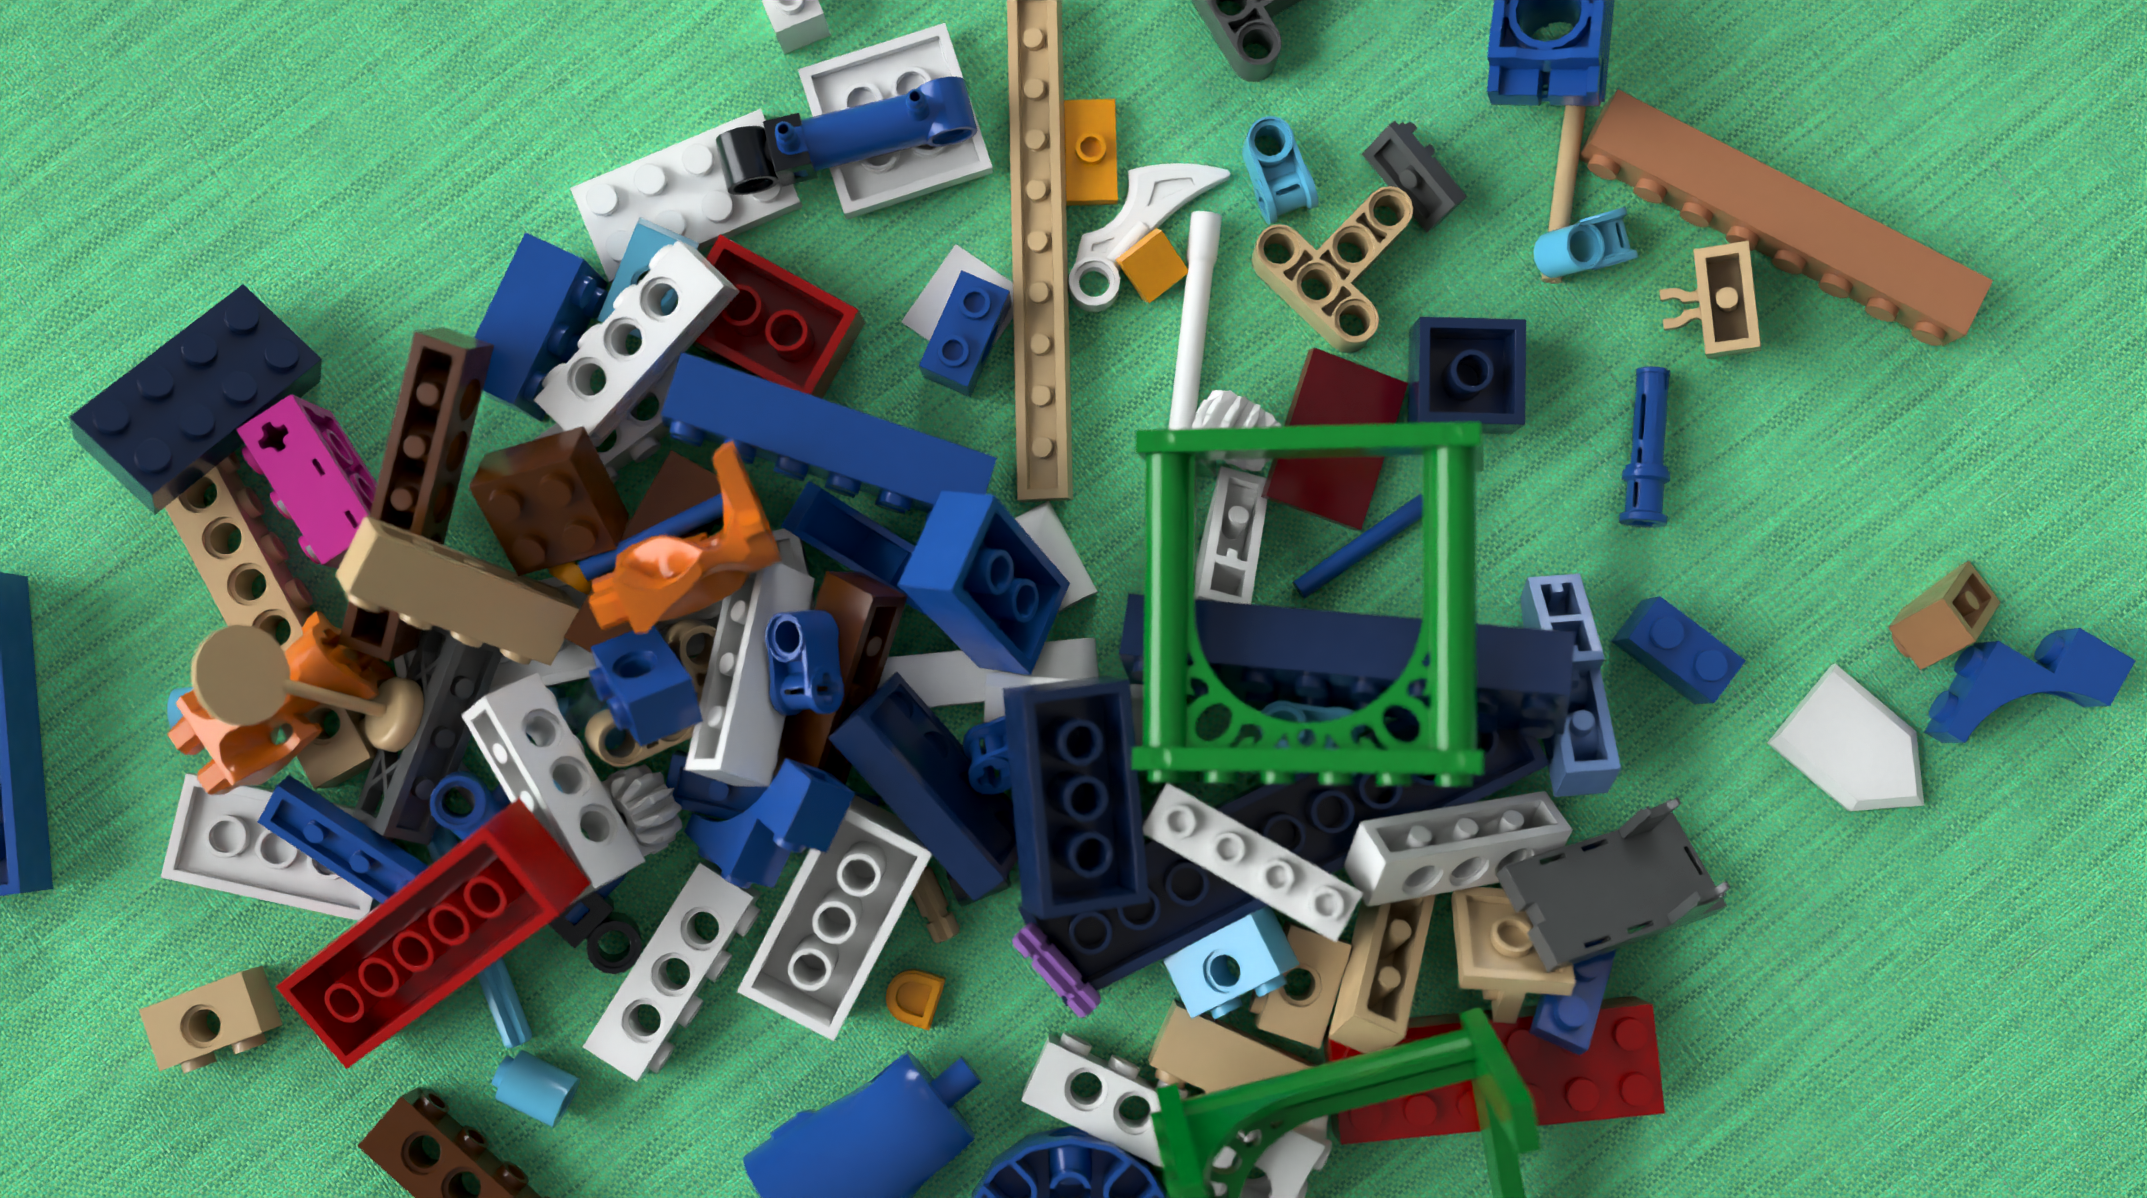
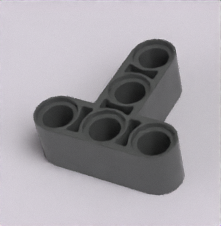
M1302 0L1191 1L1233 71L1241 79L1248 82H1259L1272 74L1281 50V37L1271 18ZM1223 1H1233L1241 7L1242 12L1236 15H1226L1218 9L1217 5ZM1252 43L1259 44L1267 50L1269 55L1262 59H1253L1244 52L1243 48Z

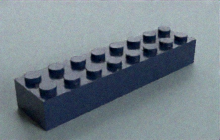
M1129 594L1119 656L1130 684L1143 685L1144 595ZM1195 599L1198 637L1210 667L1217 678L1235 697L1257 711H1262L1266 706L1276 701H1289L1291 703L1324 708L1339 707L1355 712L1367 707L1387 692L1399 679L1415 651L1422 626V619ZM1476 624L1477 733H1490L1496 731L1497 728L1519 730L1520 734L1531 738H1549L1553 736V733L1564 734L1571 694L1575 632ZM1190 653L1188 654V667L1195 664ZM1430 653L1427 654L1422 664L1426 667H1430ZM1193 678L1191 683L1196 695L1188 694V698H1191L1194 702L1199 697L1208 694V685L1201 679ZM1419 679L1412 682L1408 687V695L1415 697L1427 709H1430V695L1422 696L1427 680ZM1217 704L1211 707L1221 706L1223 704ZM1392 705L1383 714V721L1385 717L1407 719L1412 725L1421 727L1418 718L1406 707Z

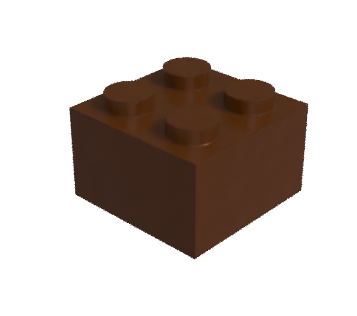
M584 426L485 454L469 485L471 493L518 576L617 549L629 517V513Z

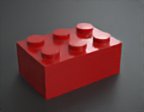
M720 234L706 259L740 292L693 342L692 346L740 372L823 399L865 324L859 309Z

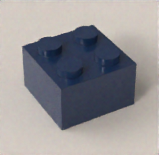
M1419 317L1409 329L1408 424L1481 422L1482 434H1513L1525 425L1526 319Z

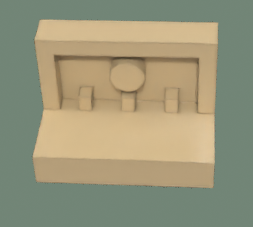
M1472 887L1453 891L1451 904L1460 988L1482 990L1483 998L1491 1000L1493 1022L1516 1023L1526 993L1571 996L1575 986L1573 964L1549 973L1547 972L1527 934L1534 927L1526 911L1515 912L1504 889Z

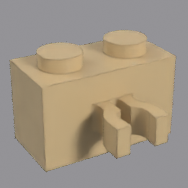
M1749 241L1693 249L1698 288L1692 292L1679 288L1659 290L1660 300L1665 302L1677 299L1683 304L1697 302L1700 303V306L1696 309L1683 310V313L1677 318L1663 319L1664 330L1679 329L1693 320H1701L1705 355L1707 358L1761 351Z

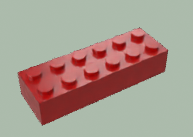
M517 798L313 955L279 983L276 988L347 1069L561 914L591 883L524 802Z
M1636 996L1602 999L1588 1051L1580 1056L1529 1033L1537 1005L1521 1007L1516 1023L1493 1022L1492 1010H1483L1533 1099L1537 1126L1665 1114L1653 1004ZM1459 1013L1410 1017L1405 1037L1394 1046L1462 1030ZM1327 1025L1323 1037L1325 1064L1364 1054L1329 1039L1331 1025ZM1471 1079L1331 1114L1332 1132L1341 1145L1481 1131Z

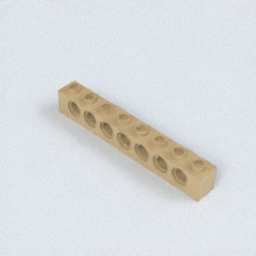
M233 452L169 503L165 509L227 626L233 624L255 626L270 634L279 644L276 639V628L282 620L286 619L290 624L291 633L289 639L280 645L285 652L296 640L303 636L302 626L308 617L312 615L309 606L313 604V600L304 583L296 577L293 578L285 563V560L289 558L287 549L280 538L273 532L269 533L260 516L265 513L263 504L250 487L244 486L236 471L240 469L241 465L237 455ZM215 483L217 497L213 504L206 507L204 493L210 485ZM238 528L241 532L242 541L239 548L231 553L228 548V538ZM263 574L266 580V589L256 599L252 593V583L258 575ZM322 702L304 714L311 723H319L323 729L314 740L296 755L314 789L333 788L372 766L378 748L374 747L367 738L365 730L366 713ZM334 710L339 716L340 728L336 735L331 738L324 729V720L327 714ZM288 723L280 725L287 739L291 737L293 727Z

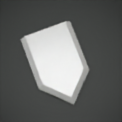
M1832 664L1767 742L1847 811L1924 806L1917 732L1836 664Z

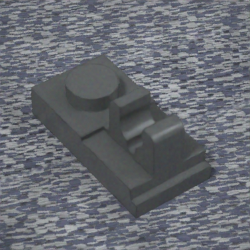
M1394 121L1384 129L1362 155L1388 186L1398 187L1407 193L1413 205L1412 216L1427 233L1439 225L1467 196L1435 157L1432 158V155L1435 153L1433 146L1429 144L1424 148L1413 135L1417 127L1411 122L1407 124L1402 122L1398 125Z

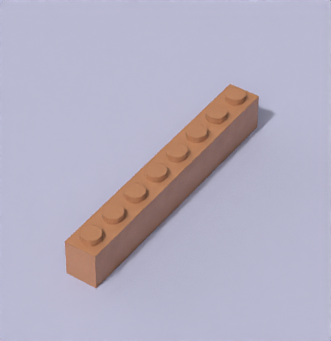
M1619 89L1604 105L1580 151L1579 160L1588 164V169L1596 176L1606 180L1618 179L1634 188V193L1641 199L1655 204L1663 202L1680 211L1681 218L1686 222L1698 227L1710 226L1725 234L1726 240L1729 243L1749 241L1750 251L1757 250L1772 258L1773 265L1778 269L1790 274L1798 275L1802 273L1819 282V288L1825 293L1838 298L1848 297L1866 306L1865 311L1870 316L1885 322L1895 321L1911 329V334L1914 338L1929 345L1944 346L1966 336L1993 280Z

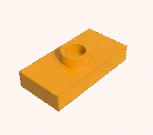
M1115 99L1064 100L1066 206L1117 205Z

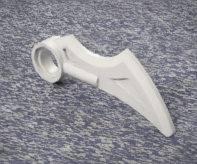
M1187 163L1158 164L1128 170V195L1121 212L1105 227L1083 234L1081 237L1076 263L1070 271L1068 284L1070 297L1076 306L1088 312H1099L1110 307L1118 296L1120 285L1118 272L1121 268L1115 259L1152 230L1158 228L1182 206L1204 192L1228 181L1230 172L1218 167ZM1091 271L1100 272L1108 279L1109 288L1101 296H1088L1083 293L1079 285L1083 275Z

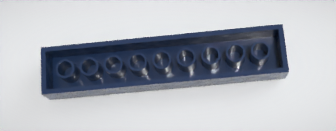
M1390 718L1384 721L1385 728L1389 734L1400 742H1414L1420 735L1421 727L1410 724L1407 719ZM1373 727L1358 735V745L1361 744L1360 738L1371 740L1378 749H1386L1376 737ZM1497 728L1494 732L1477 733V750L1485 752V775H1473V786L1435 785V774H1412V785H1377V773H1356L1353 775V784H1318V772H1296V783H1259L1211 808L1328 874H1332L1344 868L1343 865L1361 821L1474 803L1550 764L1537 738L1520 734L1519 730ZM1149 838L1144 841L1149 903L1049 919H1041L1022 908V902L1019 903L1018 909L1025 924L1027 925L1031 922L1036 924L1047 936L1045 940L1047 944L1051 945L1053 943L1082 975L1080 980L1084 984L1089 982L1098 991L1269 904L1158 841ZM1063 995V996H1062V1000H1063L1065 1006H1068V1005L1066 1004V1003H1067L1066 1001H1067L1068 999H1067V997H1066L1065 995Z

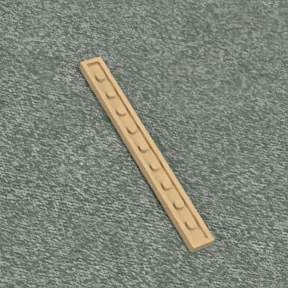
M1007 0L1017 500L1023 503L1073 500L1062 0Z

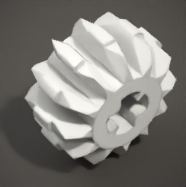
M1213 390L1207 400H1203L1198 408L1191 429L1281 427V425L1275 420L1273 414L1264 411L1261 405L1254 404L1245 396L1240 397L1232 391ZM1228 459L1225 461L1228 464L1236 465L1242 470L1261 471L1266 462H1269L1271 459Z
M644 764L627 770L621 769L609 775L608 779L602 782L608 788L612 803L625 826L636 837L643 857L650 853H658L667 848L669 843L676 840V832L683 828L682 821L677 815L682 807L674 801L672 796L674 788H667L661 772L652 773L651 769Z

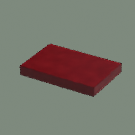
M1317 348L1309 349L1284 427L1396 424L1408 383ZM1385 456L1273 459L1261 497L1358 531L1362 529Z

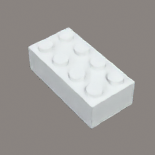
M854 795L828 852L810 849L737 992L834 1041L932 853L898 816Z

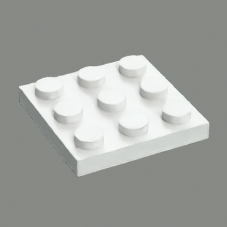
M945 23L798 69L813 117L907 94L910 90L916 89L920 85L937 78L954 76L963 78ZM972 103L971 107L977 133L970 139L948 146L935 147L925 144L830 168L846 219L992 174V164Z

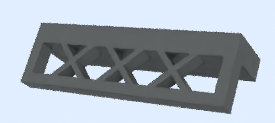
M435 625L432 626L431 630L423 631L406 675L407 679L416 681L424 693V707L420 726L413 739L403 748L399 760L398 751L377 750L352 816L383 836L425 845L430 844L437 826V821L432 816L429 805L431 793L441 779L450 773L457 772L472 735L461 715L487 695L502 657L500 648L484 642L480 648L466 645L455 639L450 634V630ZM443 635H445L447 637L440 652L439 658L437 659L436 653L439 648ZM451 788L446 791L445 802L447 800ZM384 791L385 798L379 813L376 814V808Z

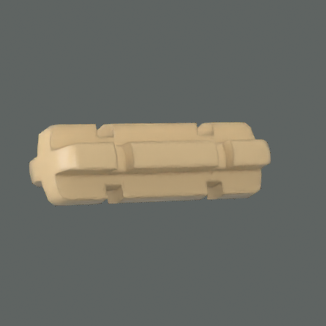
M926 866L911 894L922 918L927 917L929 921L926 926L933 941L941 943L956 936L959 933V925L953 912L948 913L946 909L949 904L931 866L928 868Z

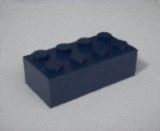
M243 284L70 415L69 420L73 437L76 442L156 515L244 444L236 429L292 394L301 398L320 383L322 359Z
M1100 676L1003 688L1022 908L1041 919H1049L1149 903L1138 770H1132V747H1136L1130 680L1112 676Z

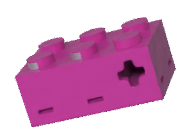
M291 394L236 429L246 444L241 451L252 469L259 475L265 474L274 491L270 493V498L275 507L285 518L293 519L303 534L298 538V541L305 554L315 564L321 563L324 566L339 569L364 517L370 516L377 482L333 413Z

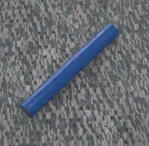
M722 493L619 542L618 548L615 550L593 555L580 561L579 567L587 581H590L615 569L616 555L632 544L652 536L665 535L679 538L724 516Z
M1417 495L1293 581L1294 587L1302 598H1307L1423 517V495Z

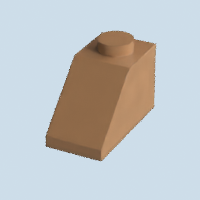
M1967 561L1903 607L1888 628L1892 632L1893 642L1899 652L1905 657H1911L1917 667L1922 670L1976 642L2001 602L1970 561Z

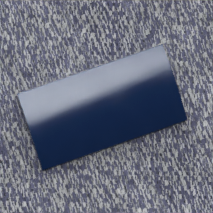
M896 671L835 730L829 739L975 902L1003 882L1018 860L1013 802L1004 792L983 794L976 791L970 785L968 770L972 763L971 759L965 755L963 745Z

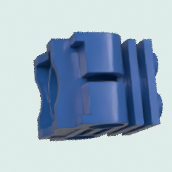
M1494 0L1487 56L1490 65L1487 93L1491 105L1540 106L1541 102H1549L1551 106H1600L1601 102H1605L1614 0ZM1551 23H1569L1574 27L1570 33L1557 40L1545 42L1531 38L1537 30L1542 27H1549Z

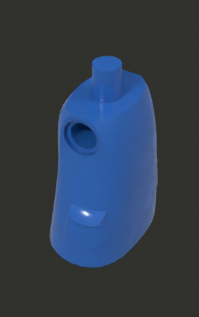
M908 1050L872 1080L848 1095L817 1111L815 1109H807L796 1112L795 1117L770 1132L768 1140L743 1157L746 1173L761 1198H913L929 1178L955 1158L975 1139L974 1132L955 1104L982 1081L963 1057L959 1058L934 1079L920 1061Z

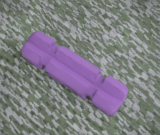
M1031 922L1025 925L1013 937L1014 947L1024 958L1029 956L1033 960L1031 965L1060 997L1063 995L1067 997L1066 1004L1078 1017L1084 1018L1100 1004V994L1089 982L1084 984L1080 980L1082 978L1080 972L1053 943L1051 945L1047 944L1045 941L1047 936L1036 924Z

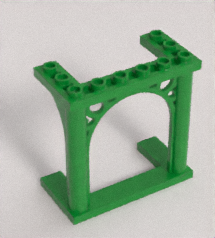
M1481 422L1136 430V453L1146 461L1143 747H1132V770H1148V781L1199 782V771H1204V782L1238 783L1239 771L1261 772V783H1296V772H1318V784H1353V773H1377V785H1412V774H1435V785L1473 786V775H1485V752L1477 750L1476 472L1484 471ZM1423 456L1422 626L1415 651L1399 679L1387 692L1367 707L1351 715L1325 722L1301 723L1280 720L1265 715L1240 701L1215 675L1203 653L1198 637L1195 612L1196 477L1216 476V460ZM1190 653L1195 664L1188 667V654ZM1428 653H1430V667L1422 665ZM1197 678L1205 681L1208 685V694L1199 697L1188 707V694L1196 695L1192 688V679ZM1419 679L1427 680L1422 696L1430 695V709H1427L1415 697L1408 695V687L1412 682ZM1217 704L1226 705L1232 712L1230 727L1218 739L1212 741L1201 739L1197 733V724L1201 715L1211 706ZM1400 705L1408 708L1415 714L1421 726L1420 735L1416 741L1411 743L1400 742L1389 734L1383 722V714L1388 707ZM1245 724H1257L1261 727L1263 736L1256 744L1254 743L1255 737H1248L1243 739L1237 748L1229 747L1237 740ZM1358 725H1371L1376 737L1386 749H1378L1371 740L1360 738L1361 744L1358 745L1352 739L1353 729ZM1305 729H1310L1315 734V741L1309 746H1304L1299 740L1300 733ZM1287 735L1289 748H1275L1284 736ZM1327 735L1339 746V749H1325Z
M1480 1007L1459 1013L1462 1030L1182 1100L1177 1083L1156 1088L1161 1111L1150 1113L1170 1198H1240L1246 1178L1257 1160L1275 1141L1296 1127L1323 1116L1471 1079L1493 1198H1525L1518 1156L1541 1150L1533 1099ZM1259 1130L1257 1137L1248 1142H1245L1244 1138L1238 1134L1243 1131L1244 1137H1246L1249 1133ZM1224 1147L1231 1148L1239 1155L1237 1163L1227 1168L1213 1166L1214 1161ZM1211 1182L1224 1183L1227 1186L1226 1191L1222 1195L1216 1196Z

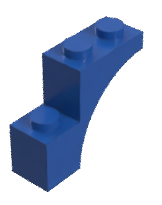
M808 481L781 527L854 572H862L908 597L906 604L928 616L898 585L915 546L821 487Z
M2081 628L2056 630L2047 635L2035 651L2034 658L2037 662L2030 660L2000 641L1974 643L1973 646L1965 649L1956 661L1954 672L1957 675L1948 691L1942 692L1931 705L1929 717L1932 719L1924 733L1941 743H1966L1975 728L1993 711L2016 698L2034 693L2058 696L2082 707L2111 706L2136 660Z
M785 759L773 782L764 794L746 811L726 821L692 813L684 832L700 847L698 854L701 857L717 864L722 869L720 875L727 882L746 889L750 888L752 883L774 888L791 851L802 853L804 848L807 847L825 853L828 852L855 793L828 771Z

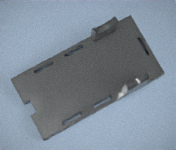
M1678 797L1651 809L1649 806L1644 810L1641 808L1618 830L1505 865L1496 874L1515 912L1526 911L1534 927L1527 934L1548 973L1716 915L1727 906L1723 897L1731 887L1727 881L1717 887L1715 886L1673 814V811L1681 804ZM1644 926L1639 931L1630 934L1628 932L1629 930ZM1602 940L1598 945L1587 949L1585 947L1588 944Z

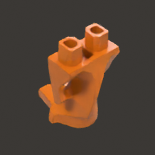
M734 441L723 444L714 452L712 457L722 491L724 528L711 537H708L707 532L684 539L665 535L652 536L630 545L616 555L615 571L593 579L592 588L594 594L589 596V604L602 631L630 620L635 634L647 633L658 621L682 617L700 611L742 588L752 573L782 562L780 551L761 500L752 485Z
M316 611L308 617L302 626L303 636L284 652L290 666V680L372 701L379 695L378 687L384 681L396 677V675L382 659L338 644L342 629L336 628L322 612ZM193 689L182 695L175 703L184 716L172 727L167 735L177 750L185 755H197L204 748L208 750L213 759L197 772V779L208 794L225 795L239 786L262 785L314 740L323 729L319 723H311L304 714L322 702L287 694L284 704L271 718L252 726H234L213 718L199 703ZM290 724L293 727L292 736L283 743L276 744L280 725Z

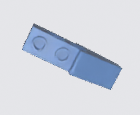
M1577 573L1528 577L1520 596L1523 628L1575 632L1571 694L1564 734L1553 733V736L1543 738L1546 758L1550 764L1548 769L1554 797L1608 793L1621 770L1600 670L1605 660L1581 575Z

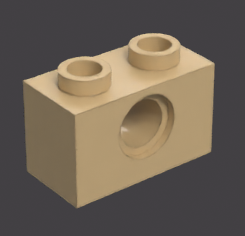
M1285 920L1282 930L1300 965L1288 970L1283 975L1286 977L1293 969H1306L1311 978L1309 988L1300 995H1290L1285 992L1283 985L1259 998L1255 990H1253L1249 1011L1256 1013L1254 1023L1258 1029L1320 1049L1352 945L1338 938L1337 942H1334L1313 929Z
M263 966L235 973L139 1010L159 1071L180 1064L184 1074L216 1062L214 1051L231 1045L235 1055L267 1043L264 1032L283 1025ZM210 1010L217 1014L220 1020L218 1035L211 1032L207 1025V1015Z

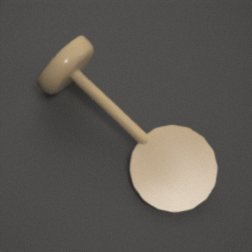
M233 624L213 631L199 644L192 661V686L199 703L213 718L228 725L252 726L265 721L281 708L287 694H292L366 713L365 730L369 741L378 749L397 752L405 748L413 739L423 715L424 697L421 687L416 681L407 678L393 677L384 681L378 687L379 695L372 701L290 680V666L283 648L270 634L252 625Z

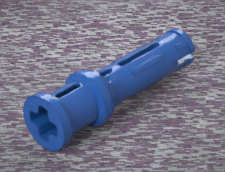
M1651 366L1636 369V397L1631 462L1622 471V480L1627 482L1625 512L1619 514V523L1623 525L1644 528L1667 525L1668 516L1662 514L1664 484L1670 482L1671 474L1668 471V467L1663 465L1667 398L1671 371L1667 370V368Z

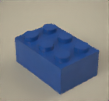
M525 232L474 337L494 344L482 392L483 395L542 422L546 412L534 399L544 389L542 386L543 379L557 365L561 363L567 364L580 349L577 346L579 339L585 333L591 318L597 319L608 295V291L605 290L608 283L583 258Z
M941 491L898 585L979 668L1031 675L1070 582L995 495Z

